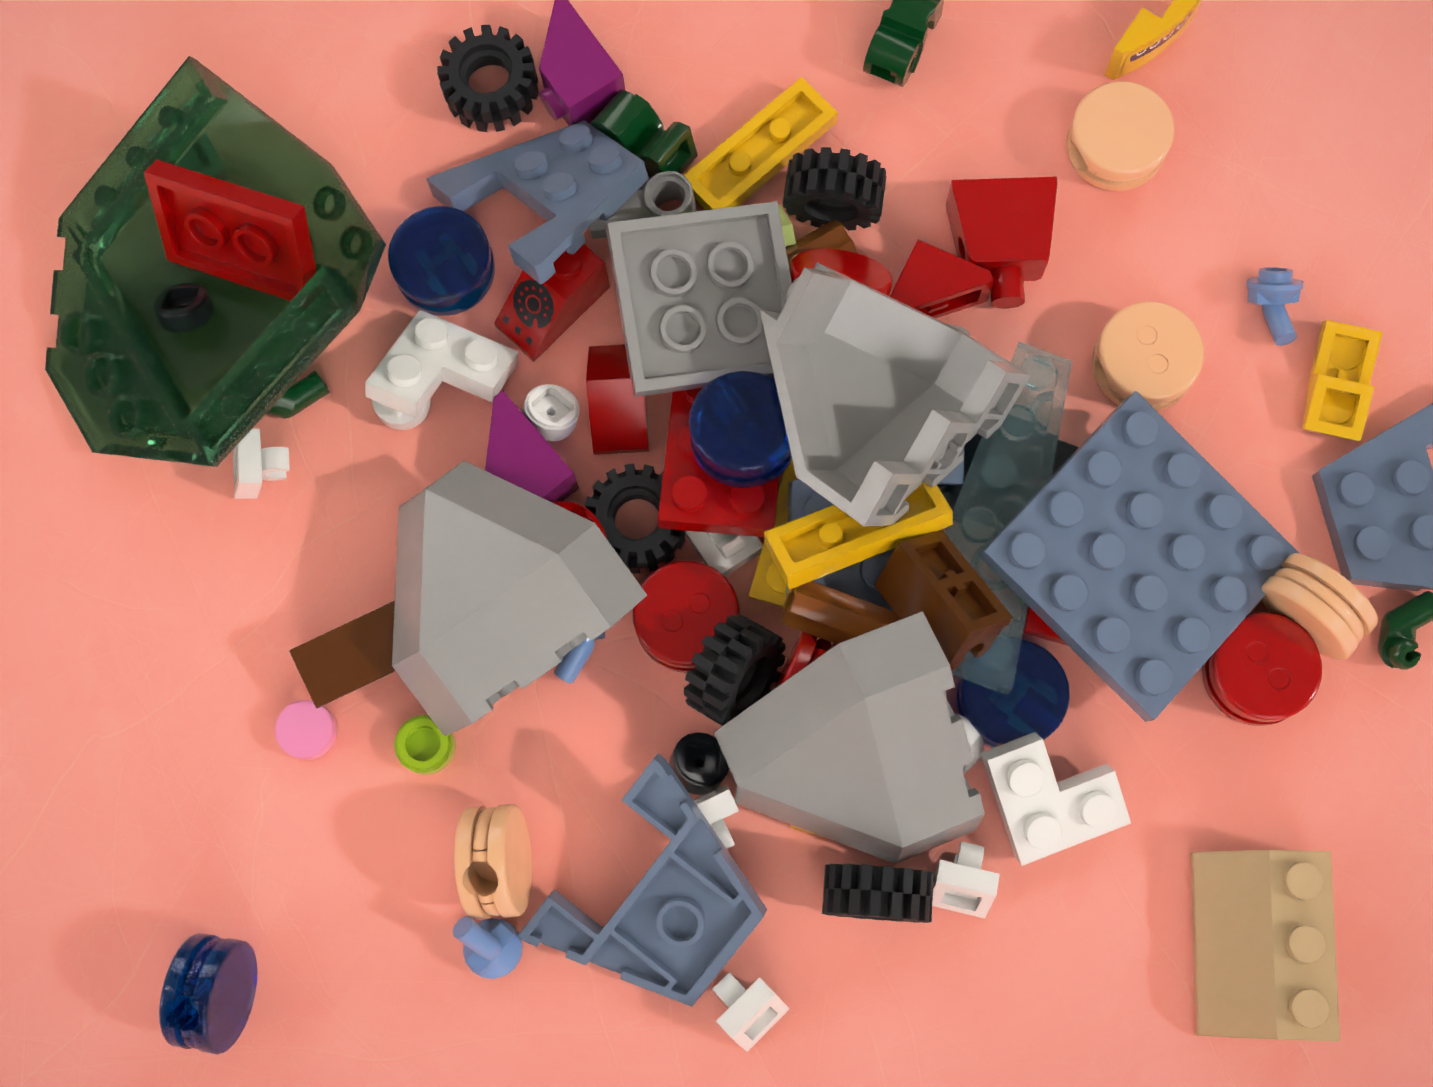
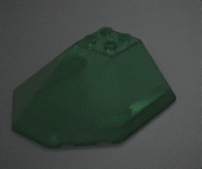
M188 56L58 218L57 237L65 238L63 270H54L50 314L58 315L56 348L47 347L45 370L92 453L218 467L360 312L386 243L330 162L197 59ZM156 160H161L305 206L317 272L297 295L289 301L168 261L144 171ZM182 283H195L204 286L208 290L215 309L212 318L203 326L188 332L174 333L163 329L154 310V302L157 297L166 289Z

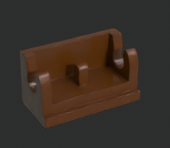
M943 530L899 542L874 584L875 588L900 620L923 611L950 664L951 671L955 670L964 660L968 651L976 659L981 657L991 647L1004 626L1009 625L1014 618Z
M395 601L289 650L316 709L395 672L392 667Z

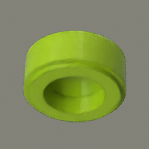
M419 715L410 718L399 728L394 746L396 756L404 767L420 775H431L442 771L448 766L454 756L456 743L453 733L444 736L429 715Z

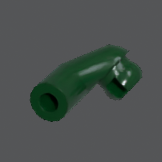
M313 370L292 385L268 378V375L263 373L250 375L243 385L244 398L247 404L254 410L283 419L295 416L330 393L316 370Z
M1426 591L1383 616L1378 641V653L1387 666L1408 670L1416 666L1420 661L1421 653L1415 651L1418 648L1416 630L1433 621L1432 592Z

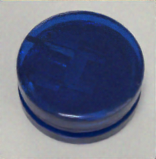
M435 206L417 211L398 226L389 244L388 263L392 276L405 299L419 310L437 316H450L465 312L478 304L492 285L495 274V260L488 238L481 225L462 210L447 206Z
M752 371L731 372L713 379L698 393L689 415L690 442L693 455L706 474L728 486L750 488L766 484L786 470L792 461L777 387L773 378Z
M1004 639L993 642L991 647L981 657L976 659L973 656L963 670L956 689V705L959 715L970 721L973 727L981 734L984 745L990 748L1000 746L1033 732H1036L1045 740L1056 731L1064 720L1070 700L1068 679L1059 661L1042 646L1022 639Z
M197 933L190 936L180 946L167 970L159 1004L160 1029L163 1038L169 1045L183 1049H198L204 1053L218 1055L228 1051L235 1044L249 1019L257 987L258 970L254 949L247 941L234 938L224 939L212 934Z

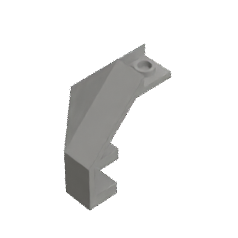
M818 262L814 269L805 267L800 277L790 285L785 296V306L782 312L760 309L796 477L863 526H885L896 523L909 511V503L905 499L923 482L933 488L964 460L962 449L977 433L987 439L1002 426L1030 377V374L963 331Z
M463 461L423 491L399 506L392 667L442 734L447 736L475 723L492 711L493 705L500 698L508 695L520 686L523 689L561 663L562 658L569 651L580 645L587 638L592 641L610 629L642 601L647 594L596 523Z
M923 611L837 644L713 732L737 785L735 803L737 805L895 864L967 835L977 829L985 812L980 793L975 788L970 789L963 774L964 765L973 762L963 719L958 714H954L946 698V690L955 687L950 664Z

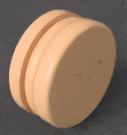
M1126 81L1110 82L1101 85L1089 92L1079 103L1075 111L1066 140L1069 160L1075 171L1085 181L1095 187L1108 191H1127L1140 187L1156 175L1171 148L1174 138L1173 117L1164 100L1154 91L1143 85Z
M1153 301L1131 304L1111 317L1096 342L1092 355V369L1095 380L1105 396L1118 406L1127 396L1137 391L1156 411L1164 410L1177 403L1200 374L1204 361L1202 337L1192 320L1173 306Z
M1290 554L1281 564L1283 569H1279L1275 576L1269 577L1262 585V591L1266 594L1261 599L1263 605L1269 613L1287 617L1303 627L1314 640L1320 654L1336 660L1347 659L1356 650L1358 643L1363 637L1368 636L1376 627L1378 617L1375 609L1359 589L1330 566L1305 554Z
M515 804L498 805L496 808H486L484 806L469 807L463 811L459 818L454 845L455 878L461 905L465 913L472 919H488L491 916L496 917L500 915L504 918L518 917L525 912L528 906L532 886L531 842L525 817L521 809Z

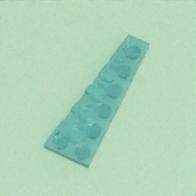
M1020 341L1017 344L1011 363L1030 374V377L1002 426L987 439L981 437L953 509V525L945 530V534L1014 617L1009 625L1004 626L991 647L981 657L976 659L968 651L964 660L951 672L953 675L1007 696L1015 680L1028 605L978 556V553L1052 476L1072 360Z

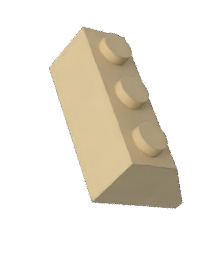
M1238 850L1191 852L1196 1036L1340 1042L1331 851Z

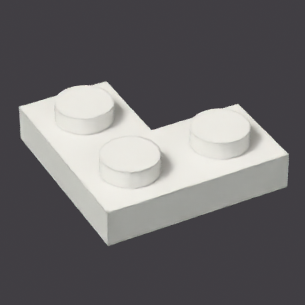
M419 310L366 380L365 397L415 419L442 381L489 402H493L494 396L500 392L517 367L518 351L423 310Z
M1036 732L981 752L1014 857L1021 866L1131 824L1116 772L1107 763L1057 782L1044 740Z

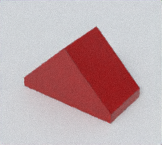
M917 240L890 297L936 319L987 302L994 279L989 270L921 240Z
M625 344L589 346L586 389L593 454L649 452L647 396H633Z

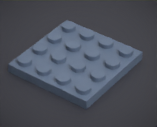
M1135 391L1122 401L978 553V556L1120 698L1147 722L1158 717L1266 595L1262 591V585L1269 577L1275 576L1279 569H1283L1281 566L1282 562L1290 554L1299 552Z

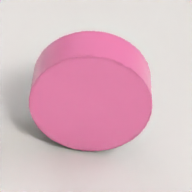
M300 700L291 703L280 713L275 725V736L279 746L287 754L301 760H313L323 756L331 749L337 736V724L332 713L324 706L316 709L313 701Z

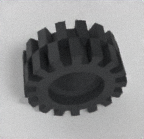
M481 25L482 35L474 36L472 27L463 30L466 39L464 42L461 43L454 36L449 41L452 53L443 49L439 57L442 66H437V75L449 110L454 117L459 115L461 124L468 128L475 121L477 130L481 132H487L488 123H494L496 132L505 130L503 120L508 118L513 126H516L522 122L519 111L522 110L529 115L533 109L531 99L537 100L538 97L537 83L539 82L531 51L528 46H524L523 39L519 35L515 34L511 39L507 28L499 26L497 35H493L491 25ZM484 66H501L509 73L507 83L493 92L480 93L474 91L469 86L470 76L477 69Z
M821 147L820 153H817L813 148L804 150V155L796 153L789 160L782 203L783 208H786V213L789 216L796 215L795 220L802 223L810 220L811 226L818 228L822 224L825 225L834 219L839 221L847 231L856 230L857 225L864 229L871 227V223L876 224L882 215L887 177L885 168H880L881 163L877 160L867 161L868 155L858 153L856 156H851L848 149L841 148L840 153H833L831 147Z
M634 464L624 465L625 472L617 474L614 468L606 473L608 479L604 483L597 480L592 487L594 494L592 498L587 496L585 507L598 518L605 531L607 540L631 573L640 574V568L646 567L649 568V572L659 569L658 564L665 560L668 564L675 558L674 552L677 548L681 550L685 543L686 531L659 529L657 525L650 535L640 539L628 538L618 531L615 526L617 511L624 503L630 500L642 499L648 501L655 506L659 513L663 471L659 475L655 473L654 466L644 464L643 470H636Z
M738 614L737 617L734 615L728 616L725 624L720 621L714 627L715 635L713 637L709 635L705 637L702 641L705 648L701 654L695 653L691 662L696 665L694 669L687 671L685 678L689 682L684 687V696L688 697L685 700L687 705L721 726L772 691L769 689L772 682H778L781 675L777 668L784 665L786 657L782 654L786 650L785 643L782 642L783 638L741 614Z
M826 864L822 914L881 921L932 922L934 872L913 870L912 868H894L892 866Z

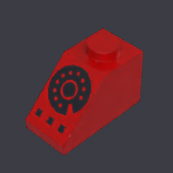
M585 244L574 254H569L565 250L553 262L556 272L541 285L522 270L494 322L495 327L533 362L610 288L605 262Z

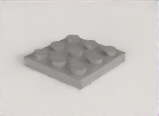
M777 201L607 223L606 233L634 397L774 378L760 309L782 312L785 306L787 290L792 284Z

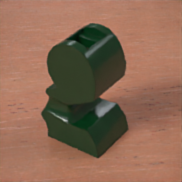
M891 0L890 8L883 11L880 25L869 45L863 65V72L904 87L919 63L927 38L928 28L933 30L942 16L944 0Z
M625 90L618 91L591 121L592 126L643 160L649 179L664 171H674L682 174L698 156L690 126L681 122H673L664 130V125L654 109L638 94L634 95Z

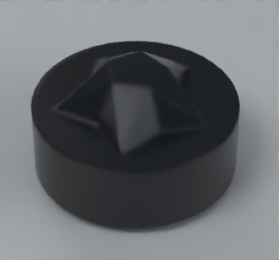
M182 283L172 286L163 291L154 302V310L161 327L166 331L174 333L188 332L203 326L212 318L215 310L208 290L204 286L195 283Z
M691 733L684 736L677 743L669 758V765L686 790L692 794L703 795L713 792L721 785L729 772L728 764L716 737L706 733Z

